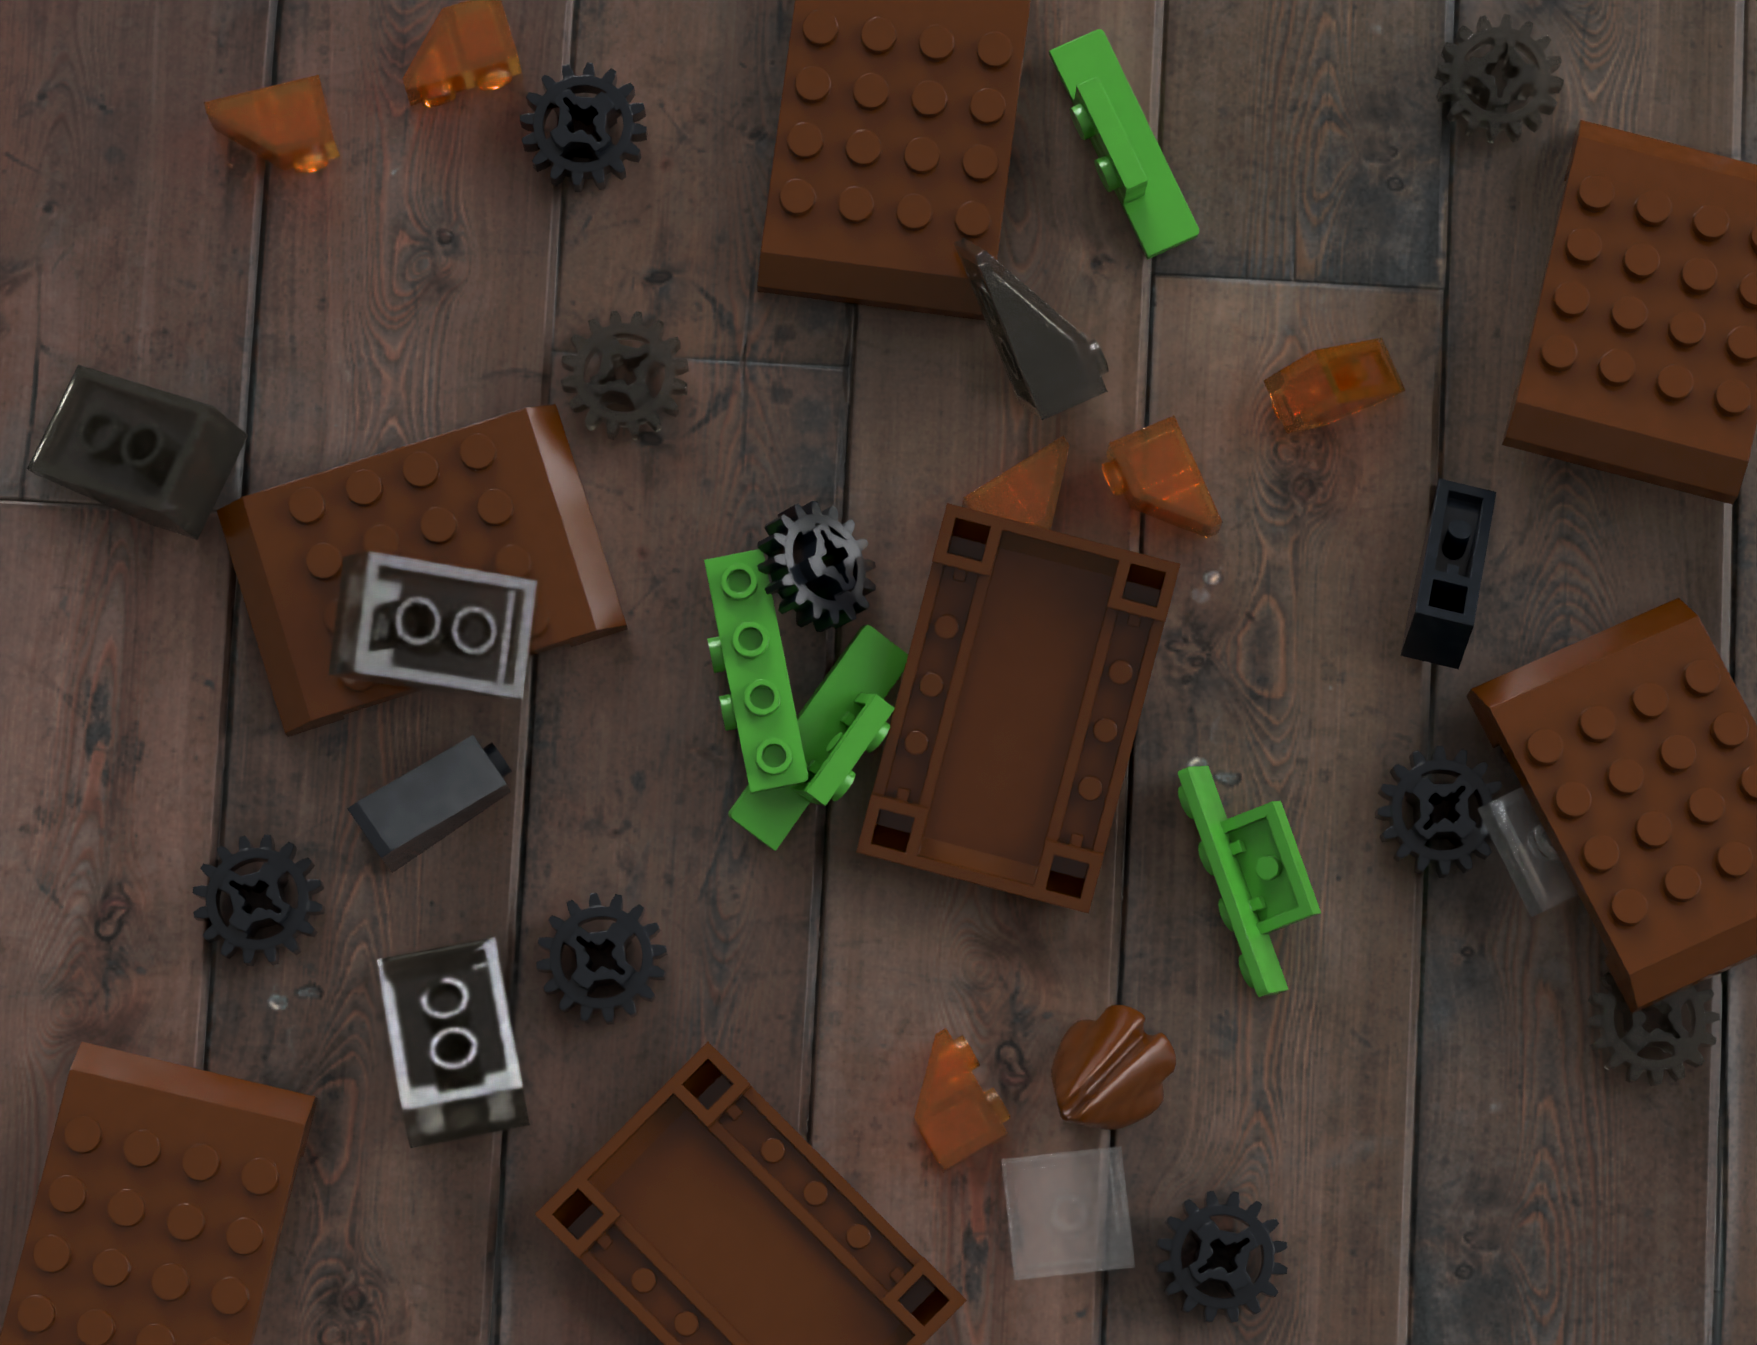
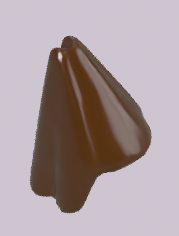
M1116 1004L1107 1007L1097 1020L1085 1019L1075 1022L1062 1038L1051 1069L1053 1088L1062 1120L1090 1128L1117 1130L1139 1122L1151 1115L1162 1104L1164 1098L1163 1081L1174 1072L1176 1066L1175 1051L1166 1035L1163 1033L1155 1035L1146 1034L1144 1031L1145 1016L1136 1009L1125 1005Z

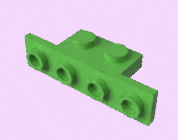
M1097 29L1049 50V56L1073 104V107L1069 110L1074 126L1082 140L1090 139L1098 156L1094 163L1099 178L1107 192L1115 191L1147 260L1195 239L1199 234V227L1104 31Z
M760 549L704 560L719 635L707 638L714 673L726 671L730 694L719 696L725 731L734 729L738 731L750 794L804 784L809 779L772 594H767L765 591L766 586L770 584L768 574L758 571L757 567L758 564L765 561L764 553Z
M861 626L797 716L808 771V781L804 784L750 794L748 784L728 813L729 818L770 849L776 851L809 803L826 806L830 799L834 802L839 800L853 783L856 773L852 771V768L864 751L868 753L874 751L889 732L890 724L886 721L895 708L887 703L884 698L904 672L908 654L872 626Z
M1189 766L1179 770L1178 776L1181 782V786L1178 788L1179 800L1186 815L1195 821L1201 838V842L1198 845L1201 862L1210 875H1214L1222 897L1218 902L1221 918L1226 927L1235 933L1242 952L1239 956L1241 974L1248 986L1255 989L1258 997L1285 992L1289 989L1269 933L1321 914L1282 802L1272 801L1227 819L1209 766Z

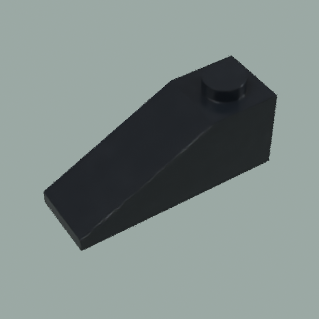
M1439 478L1409 606L1400 656L1459 670L1474 627L1496 498L1495 491Z

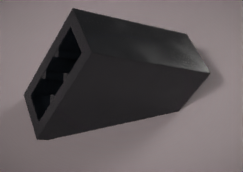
M474 735L364 797L347 809L381 859L393 873L509 794L511 791L503 778L511 773L512 770L492 742L482 748Z

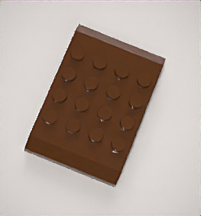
M795 0L757 282L758 292L990 321L1031 0Z
M1580 120L1572 144L1564 178L1566 183L1518 385L1514 391L1502 445L1733 505L1739 495L1749 463L1757 426V165Z
M556 404L527 407L243 496L217 510L287 737L345 719V714L569 643L573 647L628 629Z
M947 503L890 729L887 734L856 852L1089 914L1181 564Z
M1676 598L1470 689L1466 697L1492 747L1501 746L1609 952L1604 961L1632 1014L1757 957V724L1699 616L1680 598Z
M81 1041L67 1078L0 1335V1345H253L300 1157L304 1156L318 1098Z
M709 1042L535 1213L664 1345H924L967 1301Z

